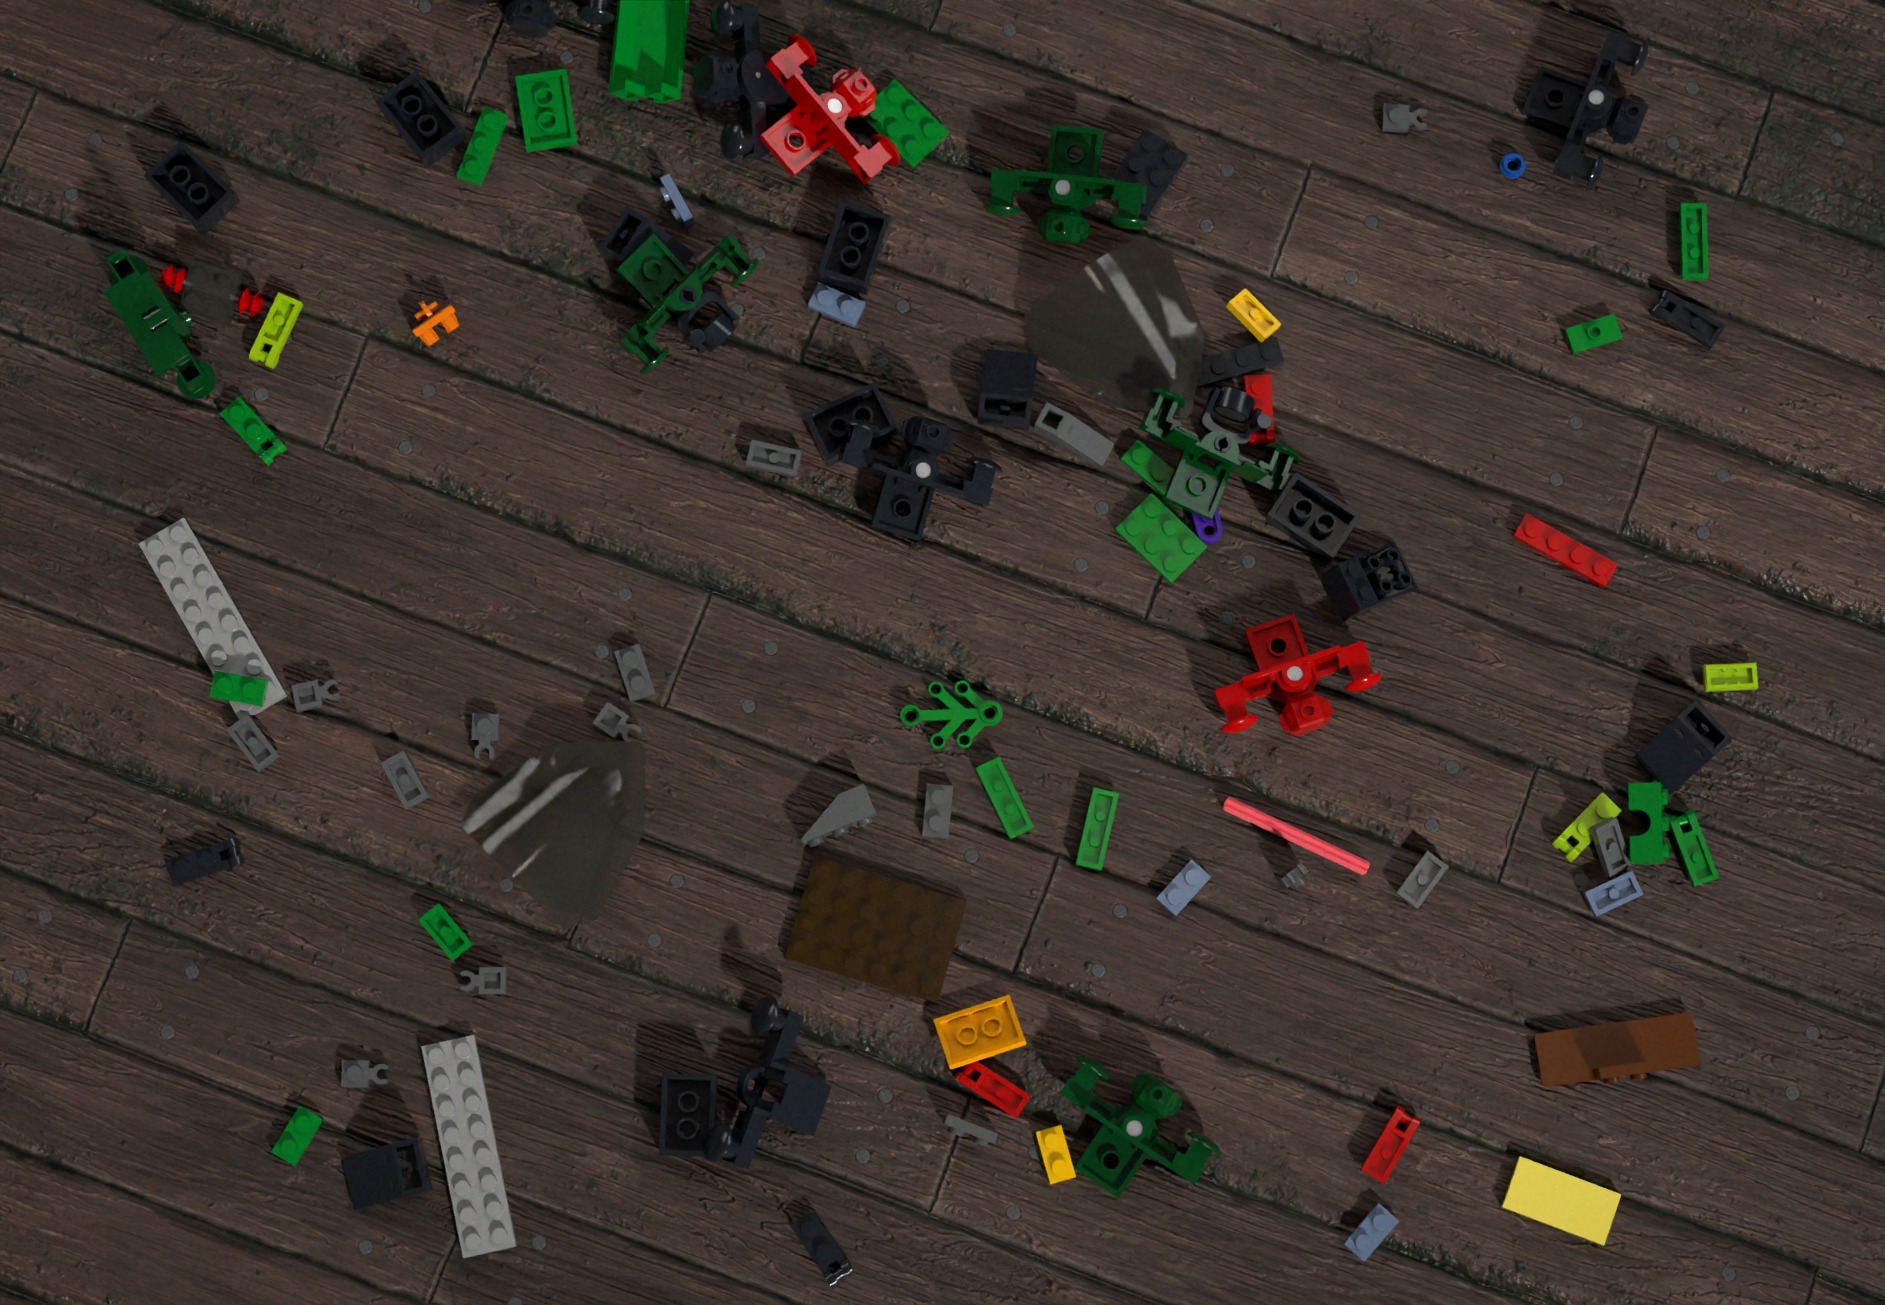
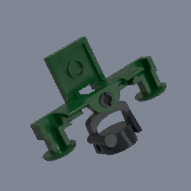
M651 234L615 269L651 307L617 342L629 356L635 354L644 364L639 371L641 374H647L654 370L669 353L668 346L661 350L651 339L657 332V329L671 317L665 310L666 306L671 310L682 312L676 321V328L684 336L682 339L683 344L692 345L698 354L706 350L708 352L713 351L736 329L737 326L733 321H736L739 316L715 292L710 291L702 294V285L723 266L734 276L729 284L736 286L746 280L759 264L758 258L751 261L743 253L742 247L731 235L725 236L698 264L688 271L655 234ZM674 282L678 285L669 295H662ZM684 293H685V294L687 295V297H688L687 300H685L684 297H683V294H684ZM714 302L721 312L710 319L701 329H695L690 332L688 330V323L695 312L706 303Z
M1155 387L1149 390L1148 394L1155 401L1152 408L1145 412L1138 429L1183 449L1163 497L1164 500L1200 517L1211 520L1231 473L1275 494L1284 491L1290 476L1288 472L1291 464L1300 462V456L1295 450L1280 443H1267L1264 446V450L1270 455L1267 463L1261 460L1254 462L1239 455L1238 446L1246 444L1251 434L1262 428H1269L1272 424L1270 415L1266 413L1261 414L1263 409H1254L1256 400L1252 396L1231 387H1221L1220 389L1216 387L1211 390L1199 420L1201 428L1209 434L1202 437L1199 442L1197 434L1181 427V422L1172 418L1176 408H1184V399L1177 393L1165 388ZM1212 409L1225 419L1237 423H1247L1244 434L1233 433L1218 426L1210 418ZM1203 454H1208L1220 461L1215 464L1213 469L1197 461L1198 458Z

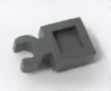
M1384 104L1382 108V131L1407 133L1409 126L1416 130H1424L1427 123L1418 122L1417 117H1426L1427 110L1417 109L1414 112H1409V105Z
M318 680L291 685L296 711L302 712L324 707L323 699L325 698L331 701L339 700L341 698L339 693L333 695L329 693V689L332 686L338 685V681L328 680L321 687Z
M609 702L605 704L593 722V725L616 739L619 733L622 734L624 741L629 745H634V741L628 738L630 731L634 730L639 734L642 733L639 726L626 724L630 717Z
M472 714L471 740L479 741L474 750L476 759H480V753L483 749H488L489 758L494 760L495 749L491 746V741H499V714Z
M1301 863L1279 881V884L1284 890L1290 886L1294 890L1306 880L1303 875L1308 870Z
M479 967V975H475L470 971L460 972V976H469L471 979V983L468 986H460L462 991L469 992L475 987H479L480 995L507 994V967Z
M342 1060L341 1087L370 1088V1080L381 1085L388 1084L389 1080L380 1079L378 1072L382 1069H389V1066L378 1064L374 1068H370L369 1060Z

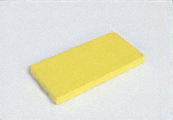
M1519 1156L1501 1207L1597 1244L1605 1245L1622 1194Z

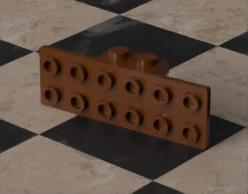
M1690 1012L1534 1035L1543 1087L1603 1079L1604 1084L1620 1082V1076L1630 1075V1080L1647 1078L1646 1073L1700 1065L1693 1017Z

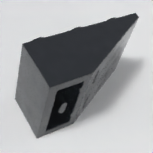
M626 206L599 248L601 257L617 267L651 234H655L685 268L693 257L694 252L651 220ZM675 282L669 288H667L662 294L668 295L673 286L675 285Z
M987 348L977 424L1029 431L1037 354Z
M1395 542L1340 562L1321 575L1344 621L1371 611L1418 588Z
M1694 700L1649 741L1634 758L1657 782H1661L1664 785V789H1668V794L1671 795L1715 756L1733 737L1697 700Z
M416 1137L342 1157L354 1210L433 1191L422 1138Z

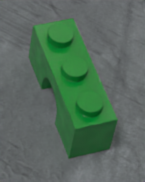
M1661 782L1628 783L1629 810L1632 813H1646L1651 820L1650 828L1645 834L1630 836V863L1633 865L1666 864L1665 858L1670 857V844L1665 842V831H1669V816L1664 815V805L1669 803L1668 789H1664V785Z

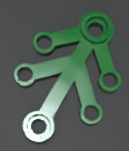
M960 680L954 687L956 695L965 697L975 707L965 709L944 690L942 683L934 681L928 687L929 695L933 698H938L949 709L920 710L915 705H907L901 710L900 718L902 723L908 727H914L920 721L950 720L939 733L931 737L930 744L935 750L943 749L946 745V740L965 720L977 719L966 732H962L957 736V745L961 749H967L972 745V739L985 726H995L1001 721L1003 710L1000 704L993 700L984 701L970 688L967 681ZM964 684L967 686V691L960 693L957 687ZM934 685H938L941 688L939 694L932 693L931 688ZM987 709L993 710L995 713L994 717L987 718L984 714ZM913 712L916 715L915 720L908 721L906 719L907 713ZM962 736L969 738L970 741L967 745L960 743L959 739ZM936 737L943 739L941 746L934 745L933 740Z

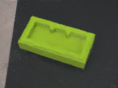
M1756 662L1702 666L1704 692L1758 689Z

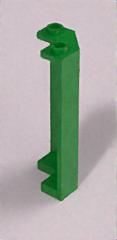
M617 0L609 94L628 101H638V97L653 98V103H667L680 99L690 0Z

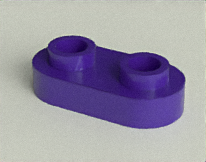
M1216 508L1211 520L1190 512L1197 537L1205 544L1217 542L1223 532L1218 508ZM1210 527L1214 533L1206 535L1204 529Z

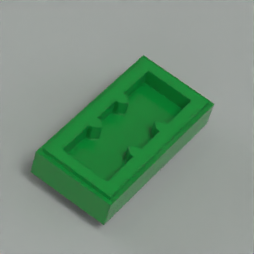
M1614 314L1564 330L1572 355L1623 338Z

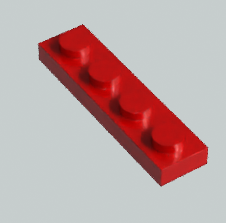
M1527 513L1513 535V538L1602 588L1606 587L1618 565Z

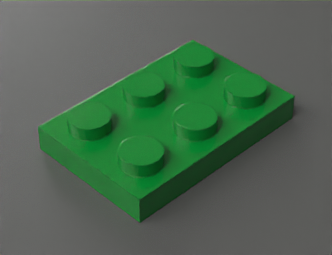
M560 69L515 76L526 151L533 152L578 145L567 70Z
M896 79L876 96L874 100L875 109L865 117L859 116L876 134L889 138L897 147L900 157L912 169L949 135V131Z
M1152 493L1115 529V532L1170 585L1208 547Z

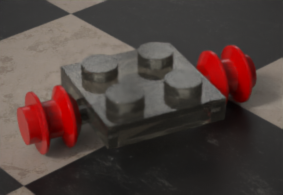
M196 258L191 259L188 274H186L184 268H181L179 272L175 271L174 265H170L168 269L164 268L161 274L160 282L163 283L165 290L173 286L174 292L178 293L184 288L179 309L229 324L232 322L236 304L239 313L249 310L251 317L256 313H260L264 304V299L261 298L260 292L253 296L250 295V289L247 288L241 294H238L243 273Z

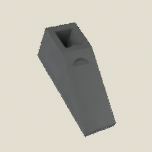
M1046 402L1034 425V432L1101 467H1103L1115 445L1071 414Z
M862 784L840 793L802 837L801 842L803 846L808 844L811 848L823 843V838L833 834L834 837H838L849 832L848 827L855 824L858 827H862L872 823V817L876 816V812L865 785Z

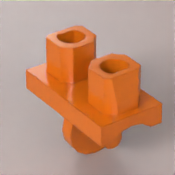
M422 300L418 303L422 310L414 316L418 321L426 316L428 319L411 331L416 337L419 336L427 346H430L440 339L433 330V326L441 322L449 333L460 325L454 315L456 311L452 305L449 304L433 315L432 312L439 308L437 302L434 301L427 306Z

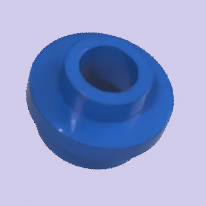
M1510 153L1502 158L1499 167L1501 173L1506 178L1516 179L1524 173L1526 164L1520 155ZM1508 164H1515L1516 170H1510Z

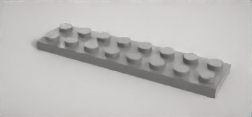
M182 518L140 542L139 546L213 675L215 671L267 680L269 682L263 707L229 701L239 720L246 714L253 717L288 696L187 520Z
M471 1035L421 1046L462 1256L467 1258L517 1247L476 1037Z

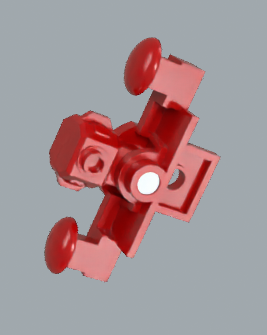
M797 34L790 35L788 37L789 47L786 50L784 48L770 58L765 66L798 106L759 137L763 144L791 177H794L831 145L864 184L876 176L883 169L882 166L885 163L893 167L897 166L900 161V155L897 147L889 138L881 134H874L871 137L873 147L868 150L864 144L860 147L845 129L844 122L847 117H865L875 109V86L861 70L841 69L831 77L832 86L830 87V92L818 96L801 76L803 71L799 68L802 64L807 67L815 66L817 61L815 50L804 37ZM797 136L801 141V146H792L789 137Z
M1295 614L1246 629L1244 633L1259 672L1242 677L1240 682L1214 690L1213 696L1219 712H1224L1227 724L1222 726L1220 730L1223 733L1234 734L1245 731L1253 726L1258 717L1257 715L1249 716L1244 703L1265 696L1276 702L1286 704L1279 716V721L1284 731L1290 732L1293 736H1300L1318 730L1327 724L1333 714L1329 700L1313 692L1319 678L1347 669L1352 682L1344 687L1345 690L1361 692L1379 683L1382 674H1373L1369 664L1370 656L1364 640L1342 648L1338 645L1309 655ZM1277 640L1285 644V651L1282 653L1273 652L1271 643Z

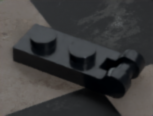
M1661 290L1658 295L1659 300L1651 306L1649 314L1663 320L1711 349L1725 325L1673 293ZM1667 305L1675 307L1672 313L1665 310Z
M238 838L228 839L222 843L166 860L173 886L182 885L245 864L244 857L240 855L238 850L240 846ZM228 851L230 859L223 861L221 853Z
M813 1210L791 1225V1228L832 1288L838 1286L839 1281L847 1276L849 1278L855 1274ZM837 1260L841 1267L832 1273L828 1266Z

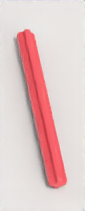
M1228 797L1223 805L1224 811L1352 871L1364 875L1370 866L1369 861L1236 799Z

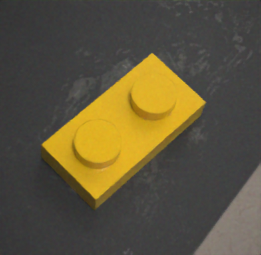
M1246 288L1226 305V308L1261 343L1281 326V323Z
M1062 1125L1035 1132L1049 1183L1054 1184L1075 1178L1076 1175Z

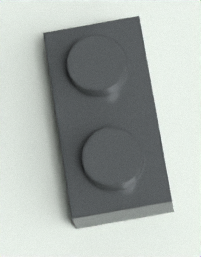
M751 440L746 467L797 478L803 452L802 450Z
M640 644L615 651L614 653L630 702L655 695L656 693Z
M246 714L226 729L258 772H261L280 757L249 714Z
M404 750L380 763L406 810L429 798L425 787Z
M927 783L922 837L949 838L953 786Z
M1610 817L1590 827L1604 875L1611 877L1632 866L1617 818Z
M1426 851L1395 894L1417 910L1449 866L1429 851Z
M949 1114L944 1125L949 1127L947 1132L962 1137L964 1133L974 1136L972 1142L985 1147L989 1143L994 1144L998 1133Z

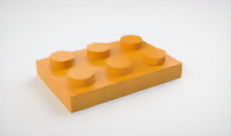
M1010 995L933 1019L950 1070L1026 1045Z

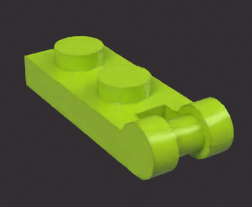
M278 292L250 351L249 359L255 362L260 360L265 363V366L272 369L276 367L282 349L303 307L302 302ZM265 344L272 347L269 353L263 351Z
M1602 792L1552 842V845L1556 849L1560 848L1566 854L1565 858L1571 863L1593 841L1590 827L1610 817L1615 818L1622 810ZM1570 836L1578 843L1575 847H1572L1567 842Z

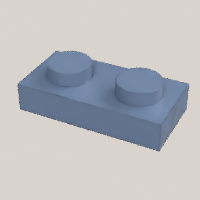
M670 174L661 177L662 187L659 188V191L665 202L671 201L674 207L671 210L677 223L682 222L685 229L695 224L693 216Z
M819 282L808 304V308L854 328L866 306L865 302Z
M1191 859L1156 900L1176 917L1211 876Z
M1633 871L1583 893L1594 917L1644 895Z
M1377 1203L1343 1244L1365 1262L1397 1225L1399 1220L1380 1203Z

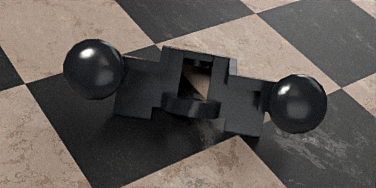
M773 996L761 998L751 1012L750 1024L754 1032L763 1034L770 1030L758 1059L763 1061L762 1066L753 1065L746 1068L738 1079L737 1095L741 1103L747 1107L745 1111H739L733 1130L731 1131L730 1126L726 1123H720L710 1129L706 1135L703 1150L705 1157L711 1162H717L722 1159L733 1165L749 1169L767 1118L810 1136H814L832 1086L786 1066L804 1016L788 1009L778 1008V1001ZM751 1078H754V1088L749 1091L748 1082ZM768 1079L785 1084L778 1103L761 1099Z

